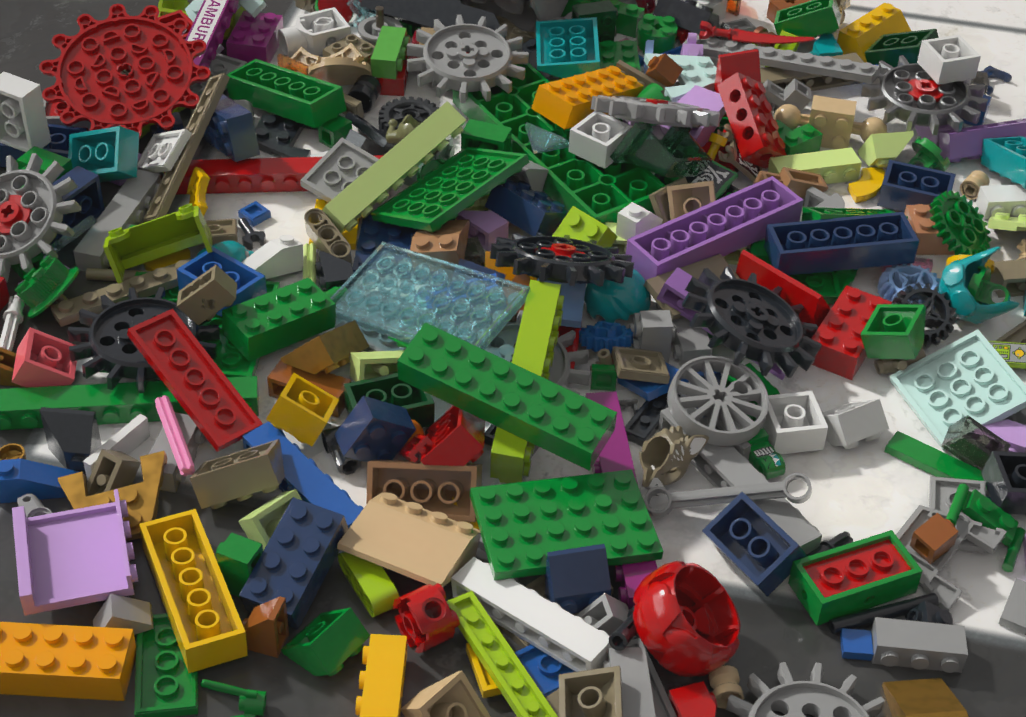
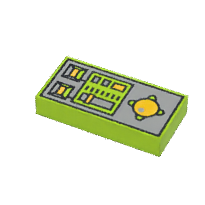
M988 341L1011 368L1026 369V343Z

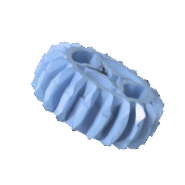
M912 263L900 266L892 265V267H886V270L882 272L877 286V293L879 297L892 302L894 298H898V292L900 290L905 291V288L909 285L914 288L916 283H920L922 288H924L925 284L929 283L930 289L934 290L936 286H939L940 278H937V273H930V268L924 269L921 268V265L914 266ZM914 300V301H911V303L916 302V303H919V304H923V303H925L926 301H924V300Z

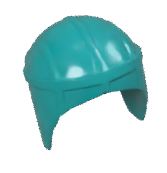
M993 247L961 260H955L944 268L939 283V293L947 292L945 299L951 300L949 307L956 308V313L953 316L957 319L981 324L1019 306L1020 303L1013 301L990 305L982 303L980 305L967 289L973 274L980 273L978 266L985 267V263L990 256L999 251L1001 247Z

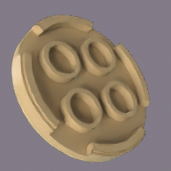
M350 57L323 58L321 63H311L308 67V76L339 86L354 85L357 78L361 75L372 76L370 64L365 61L362 64L358 63Z

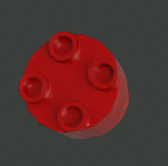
M439 583L424 585L396 598L393 603V610L399 608V614L395 616V620L402 636H407V644L410 648L415 645L417 646L415 651L417 653H422L453 638L455 628L460 625L458 615L454 610H450L445 600V591Z

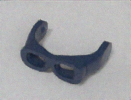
M990 65L976 74L973 83L976 85L984 84V93L990 95L993 93V88L986 84L983 78H999L1005 82H1010L1012 76Z

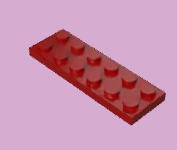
M173 309L128 329L127 336L216 452L242 440L244 434L263 425Z

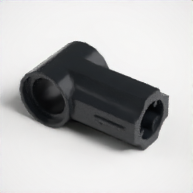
M340 426L322 430L321 437L327 454L331 453L338 471L345 473V475L355 473L361 467V461L343 456L335 437V433Z

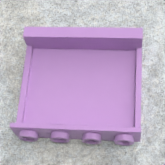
M118 489L114 490L115 502L27 518L24 506L12 508L19 597L24 616L107 600L110 594L120 596L134 595L133 582H138L136 564L130 565L129 561L135 559L133 544L126 541L127 538H132L129 520L123 521V517H128L126 500H120Z

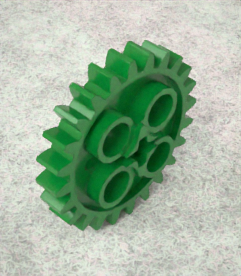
M952 190L949 192L945 191L933 199L934 202L930 204L932 209L929 210L934 215L930 218L931 221L935 222V225L932 227L938 230L937 237L943 238L942 244L945 245L947 243L949 252L954 250L955 255H974L991 247L989 242L992 239L987 236L991 232L985 228L988 223L982 220L984 215L978 213L979 208L972 206V200L967 202L965 195L960 197L958 191L953 193Z

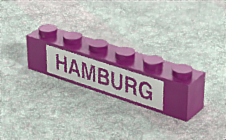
M239 0L203 1L185 39L186 41L199 39L206 43L205 53L193 60L196 65L209 68L211 61L215 59L216 50L219 44L223 42L226 29L230 27L233 13L237 11Z

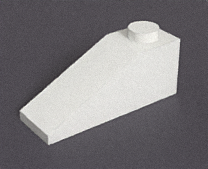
M282 235L278 239L268 241L241 263L265 275L266 279L302 271L303 244L291 235Z

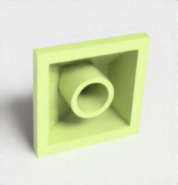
M913 131L871 134L859 148L858 155L869 167L886 168L889 159L895 160L914 136Z

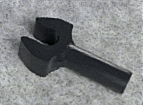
M246 218L238 220L239 226L245 233V236L242 237V244L246 249L252 251L253 242H259L261 246L266 244L264 231H254Z

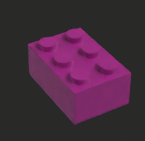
M243 11L226 42L227 56L247 63L255 59L271 63L279 47L278 30L283 29V15L259 13L254 18L247 11Z

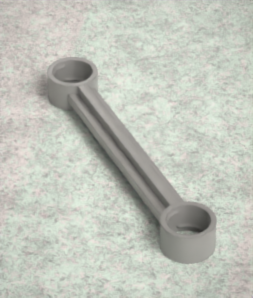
M792 473L781 482L671 493L663 487H653L645 494L644 502L646 508L653 516L664 517L675 508L731 503L741 492L746 494L752 501L787 498L792 503L801 504L810 498L812 487L806 475ZM799 479L807 483L808 490L803 496L794 497L787 491L789 483L793 480ZM663 493L668 497V505L660 511L652 509L649 506L652 496Z

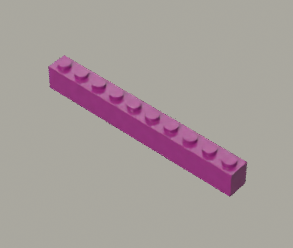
M617 392L586 393V398L617 412L615 430L592 466L593 474L632 469L637 482ZM656 560L614 565L615 582H620L621 586L618 588L619 601L627 604L629 610L635 605L633 597L641 581L658 569Z

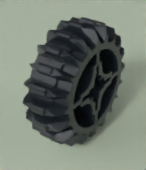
M916 283L914 288L909 285L905 288V291L900 290L897 294L898 298H894L892 304L925 305V327L936 328L932 331H924V345L926 348H929L932 343L939 345L941 339L946 340L949 337L948 333H952L954 330L953 324L957 321V318L953 316L956 313V308L949 307L951 300L945 299L947 292L938 293L939 286L932 290L929 283H926L924 288H922L920 283ZM914 300H924V301H926V302L923 303V304H919V303H916V302L911 303V301H914ZM933 305L939 311V314L934 311Z

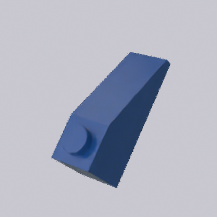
M21 458L0 460V503L17 502L19 497L26 494H33L39 500L67 497L58 482V478L78 473L79 471Z

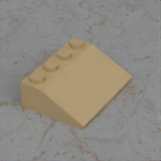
M384 492L369 500L338 542L337 549L422 583L431 585L439 583L444 587L451 581V577L473 557H476L481 533L480 530L473 528V525L468 522H457L448 518L442 512H431L424 509L418 503L405 502L398 499L395 494Z

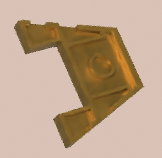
M165 451L140 456L144 481L118 488L120 500H126L128 517H123V521L129 520L132 538H127L126 541L141 538L139 524L156 519L159 506V491L164 480L163 470L164 465L167 464ZM83 472L58 478L59 484L74 509L115 502L114 490L88 496L86 476Z

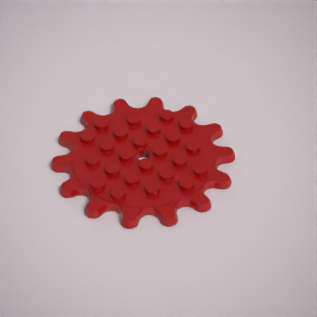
M113 4L109 8L108 18L101 21L95 20L89 14H82L77 18V24L80 27L78 34L75 36L57 34L52 38L53 46L61 51V55L54 60L42 61L39 65V69L44 75L56 78L53 86L44 89L42 97L51 104L57 102L67 104V108L60 115V120L69 127L80 121L91 122L90 131L121 126L138 132L139 139L142 135V128L150 123L157 124L164 130H171L175 125V118L171 112L178 107L195 109L200 98L190 90V87L195 83L207 82L210 78L211 72L209 68L198 66L193 62L196 57L205 53L206 43L199 39L193 41L184 40L182 35L188 28L187 20L176 18L170 23H161L158 20L159 9L154 5L146 6L140 15L130 16L126 13V9L122 4ZM128 69L131 72L128 74L129 76L121 74V71Z

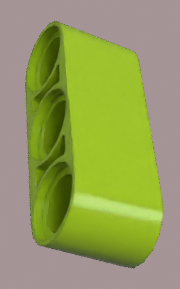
M345 551L338 553L339 565L370 616L375 617L392 610L394 600L399 597V594L383 567Z

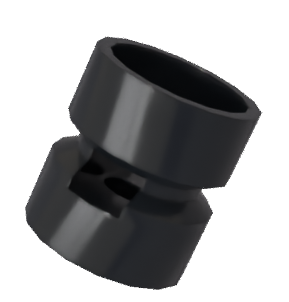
M361 75L357 78L348 95L361 101L363 112L367 113L371 110L381 93V84L371 75Z

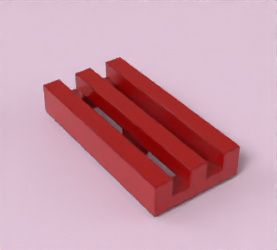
M416 434L400 450V454L406 460L416 463L418 458L415 455L417 453L423 455L426 452L423 446L431 447L434 443L427 436Z

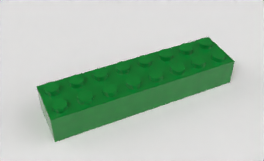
M426 322L397 360L399 380L588 471L591 470L615 430L616 411Z

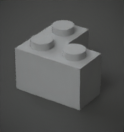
M651 310L634 313V321L629 324L634 338L632 348L662 352L665 362L669 364L673 334L670 310Z

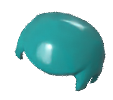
M633 269L632 278L624 277V283L622 284L605 280L602 287L593 283L587 284L584 298L587 312L593 319H596V315H600L606 322L614 323L617 319L627 321L630 315H634V313L648 311L651 305V294L644 286L645 278L636 269Z

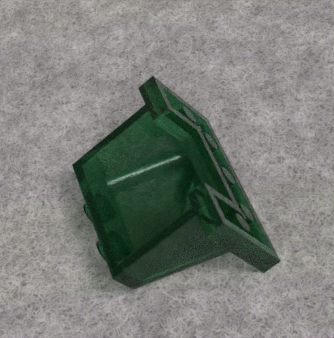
M635 123L610 156L614 163H630L666 178L695 177L701 174L713 161L689 133L692 130L691 127L671 126L664 137L658 139L652 132L654 129L649 123Z

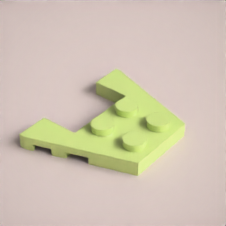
M996 212L995 216L989 218L988 228L1026 231V214L1010 217V213Z

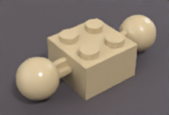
M814 95L810 115L801 114L800 110L792 104L780 106L774 114V120H780L792 130L808 123L823 133L821 147L848 148L851 134L860 135L865 142L871 134L887 133V125L880 118L870 117L862 123L854 122L857 101Z

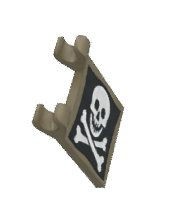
M725 124L724 129L727 132H721L718 129L717 134L727 138L730 145L725 147L728 152L727 154H723L721 151L718 152L719 159L723 162L732 163L754 183L760 170L762 171V167L742 160L732 128L729 124Z

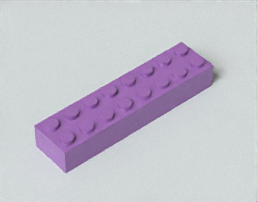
M771 176L627 239L626 254L632 255L634 269L645 280L676 270L677 267L681 268L718 254L724 257L765 238L767 224L799 222L804 200L775 177Z

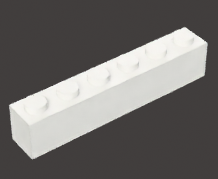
M473 557L451 577L454 598L473 591L493 622L572 670L578 672L602 668V661H607L608 650L612 647L609 644L610 636L605 631L594 628L581 617L570 614L557 603L550 602L541 597L535 590L528 589L519 584L514 578L494 581L489 563H483Z

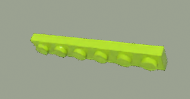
M473 591L446 601L450 610H454L458 615L460 621L459 630L516 716L558 717Z

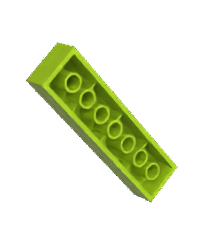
M530 280L511 363L549 380V370L553 365L555 353L553 351L558 342V328L562 323V309L565 296L560 295V284ZM497 427L491 450L490 478L499 479L501 483L523 482L524 476L529 477L531 454H534L535 445Z

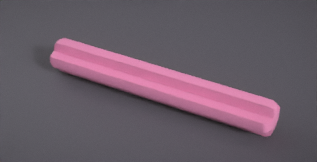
M166 395L157 397L155 399L156 408L180 474L185 477L193 475L195 465L170 399Z

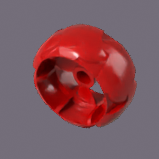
M683 561L670 562L647 575L635 590L633 602L635 603L633 621L636 631L649 652L668 671L682 677L705 676L725 665L738 650L740 644L738 636L741 624L735 604L717 578L704 567L695 563L685 564Z

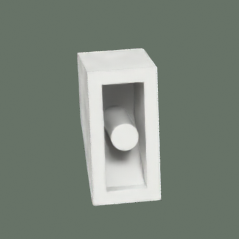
M631 202L618 212L616 235L627 240L662 224L663 219Z

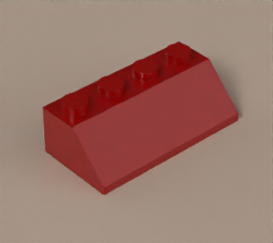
M742 250L735 272L739 278L748 280L751 273H755L757 275V284L771 291L780 286L783 288L780 297L790 306L798 304L804 306V309L798 316L800 321L817 324L819 328L830 311V307L823 296L748 251Z
M452 406L425 430V436L434 444L431 447L423 446L426 452L421 455L420 461L424 465L465 466L469 461L474 463L484 453L482 449L484 448L485 420Z

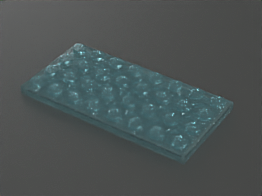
M382 242L330 299L336 304V318L347 322L355 320L358 326L409 344L426 322L485 350L523 306L531 289L526 285Z

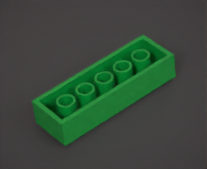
M258 59L226 74L230 77L227 83L230 99L247 100L254 108L265 110L268 113L288 118L312 128L321 127L325 122L337 118L339 114L347 110L342 86Z

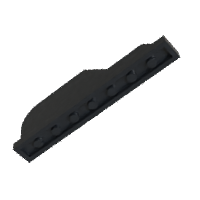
M362 0L360 7L373 14H376L377 6L384 7V16L392 17L400 22L420 28H434L435 19H438L445 27L456 25L457 15H462L464 24L478 25V21L484 16L486 17L487 28L495 31L501 27L494 13L464 5L461 0Z

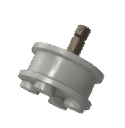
M377 6L376 16L362 20L358 25V33L361 39L375 46L382 26L402 28V24L392 17L384 16V7Z

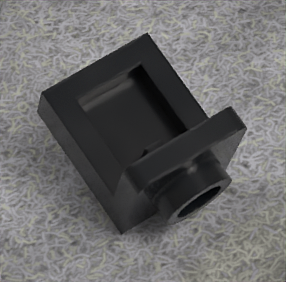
M926 600L905 615L906 620L953 625V618L950 612Z

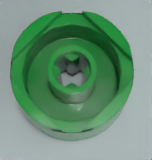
M653 14L643 15V19L638 22L636 41L638 51L640 49L643 51V55L645 54L647 40H654L653 54H660L675 48L678 29L675 18L672 16H654Z

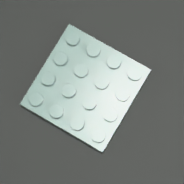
M979 330L907 366L905 370H899L889 376L892 385L943 451L973 436L976 427L999 422L1026 408V385Z

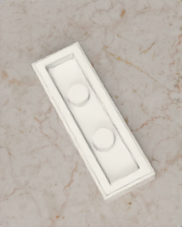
M139 414L83 461L87 480H89L101 449L121 451L129 455L150 437L147 417Z

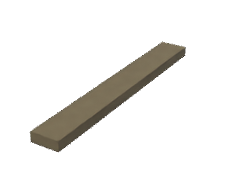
M225 73L209 78L186 127L192 134L171 171L165 172L144 216L143 222H148L167 214L230 79Z

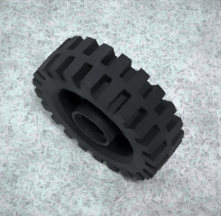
M400 97V101L397 98L393 99L392 102L388 101L386 106L383 105L381 110H379V131L386 135L389 128V120H397L399 126L406 115H411L415 120L422 123L439 107H436L435 103H430V100L426 99L423 101L420 97L417 100L414 97H409V99Z

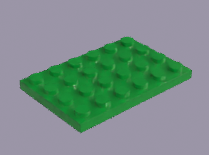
M465 147L372 211L373 221L435 232L448 220L456 218L462 210L473 206L476 200L488 195L491 192L490 190L497 185L505 183L506 179L511 175L519 173L525 165L530 163L528 156L521 153Z
M632 469L470 488V498L494 581L546 574L547 552L605 544L608 566L661 560L663 557L662 546Z

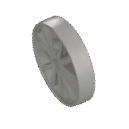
M701 356L683 364L672 379L667 394L668 407L676 423L691 436H708L709 440L707 443L717 446H733L752 439L761 430L769 407L768 393L761 379L742 363L736 366L733 364V359L722 356ZM713 371L722 373L719 385ZM697 372H703L705 379L701 377ZM728 375L737 379L727 388L725 387ZM682 379H687V380H688L690 383H692V384L683 382V381H681V380H682ZM678 393L685 394L691 397L679 398ZM749 401H756L758 405L749 403ZM686 408H699L690 415L685 410ZM747 415L754 416L757 420L753 421ZM706 416L710 419L709 426L707 427L699 423L698 420ZM733 419H734L740 426H742L743 429L737 430L736 427H735V424H734V422H733ZM717 420L723 422L726 431L715 429Z

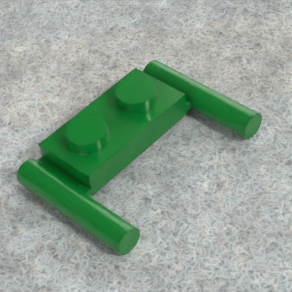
M959 484L946 519L950 520L955 526L962 510L973 521L982 523L983 527L994 530L1001 528L1007 531L1005 538L1001 542L1008 546L1002 569L1006 572H1012L1026 531L1018 527L1019 522L994 504L988 497L976 489L970 492L969 486L966 484Z

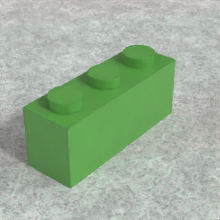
M382 26L371 57L373 77L396 79L398 72L402 71L403 60L406 59L407 44L410 43V37L407 36V28Z

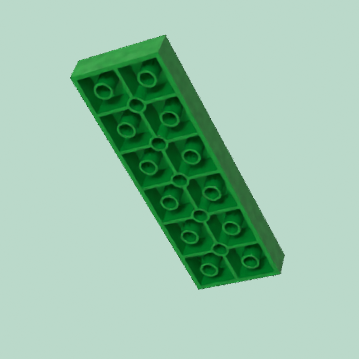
M513 64L525 68L524 80L507 76L506 78L512 81V92L508 94L496 85L490 88L491 101L486 102L481 91L468 92L466 102L461 103L459 91L453 90V103L469 119L512 128L511 152L527 154L530 161L549 170L543 191L553 201L563 204L565 210L570 211L572 206L604 225L606 222L617 223L618 212L631 202L655 214L649 195L666 185L628 151L607 168L599 167L568 152L571 128L563 129L531 109L539 85L550 82L531 64Z

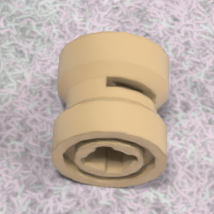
M972 171L960 184L961 194L965 195L969 200L977 199L980 186H989V177L983 171Z
M721 666L709 674V682L711 688L714 689L713 694L716 697L717 707L726 709L730 695H734L742 700L744 699L742 688L738 685L740 682L739 673L735 667Z

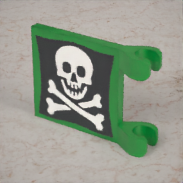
M690 145L684 150L686 153L684 159L688 162H694L681 177L672 169H667L663 174L665 176L664 183L667 185L682 177H686L687 183L714 180L716 200L723 195L738 177V173L707 158Z

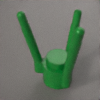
M203 679L200 683V686L240 696L239 711H244V715L231 717L264 716L267 691L243 689Z

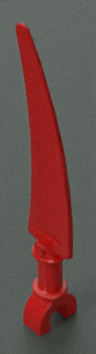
M701 21L700 29L706 31H700L699 39L718 36L728 38V40L732 39V41L759 44H789L814 41V37L779 36L740 29L733 30L732 28L730 30L716 28V26L712 27L706 21Z

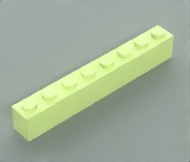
M447 101L327 203L322 211L341 234L345 230L350 232L358 224L357 220L361 216L366 218L373 211L374 208L372 206L376 203L382 204L389 197L388 193L392 189L397 191L404 184L405 181L403 179L407 176L413 177L420 169L419 165L429 163L435 156L433 153L437 150L441 152L449 144L448 140L450 138L456 139L464 131L462 126L466 119Z

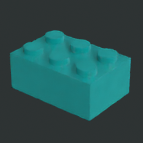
M117 126L70 134L68 158L72 161L73 169L80 166L99 175L100 182L136 178L139 133Z

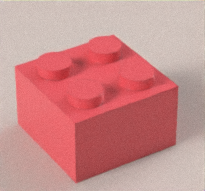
M30 327L17 348L12 383L26 388L71 385L75 379L77 361L71 362L69 347L75 346V344Z

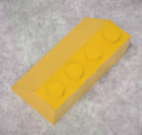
M884 2L841 29L838 34L837 43L842 49L843 55L857 53L864 62H867L864 52L882 35L910 32L911 29L902 11L892 4Z

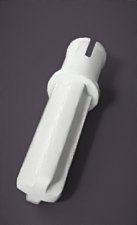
M14 295V299L12 296L9 298L8 308L3 313L5 322L0 338V347L9 351L13 350L18 325L23 321L22 312L25 302L17 295Z

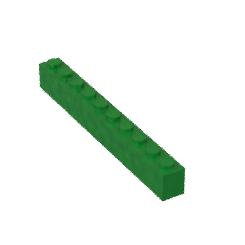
M257 376L227 377L253 412L259 416ZM147 381L145 393L138 392L136 382L118 383L113 390L107 388V383L0 389V430L44 428L40 414L41 407L95 411L98 425L129 423L139 414L147 417L148 422H159L161 419L156 408L155 399L164 395L169 397L174 412L187 414V412L163 381Z

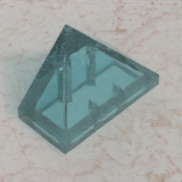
M526 122L525 128L534 154L569 147V141L565 138Z

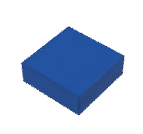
M254 201L238 210V217L246 218L249 224L254 227L271 218V212L257 201Z
M842 628L840 633L842 658L872 661L874 653L871 631Z

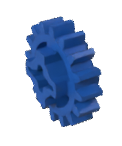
M597 321L594 326L586 325V328H581V331H579V343H581V346H586V349H591L594 352L608 349L611 354L614 346L631 347L633 344V332L631 328H626L625 325L621 326L620 323Z

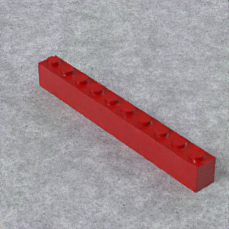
M376 155L375 157L380 159L384 155ZM322 157L248 158L238 162H234L232 159L191 160L176 195L187 194L189 181L196 167L203 169L210 177L206 194L308 191L301 186L300 180Z

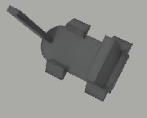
M637 399L619 400L620 409L631 406L635 415L638 410Z

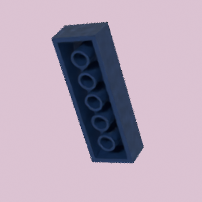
M904 212L767 224L764 248L772 266L788 276L910 264L915 262L919 239Z

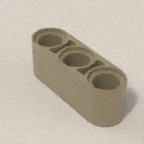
M309 209L304 215L308 237L319 251L329 253L352 265L351 246L321 209Z

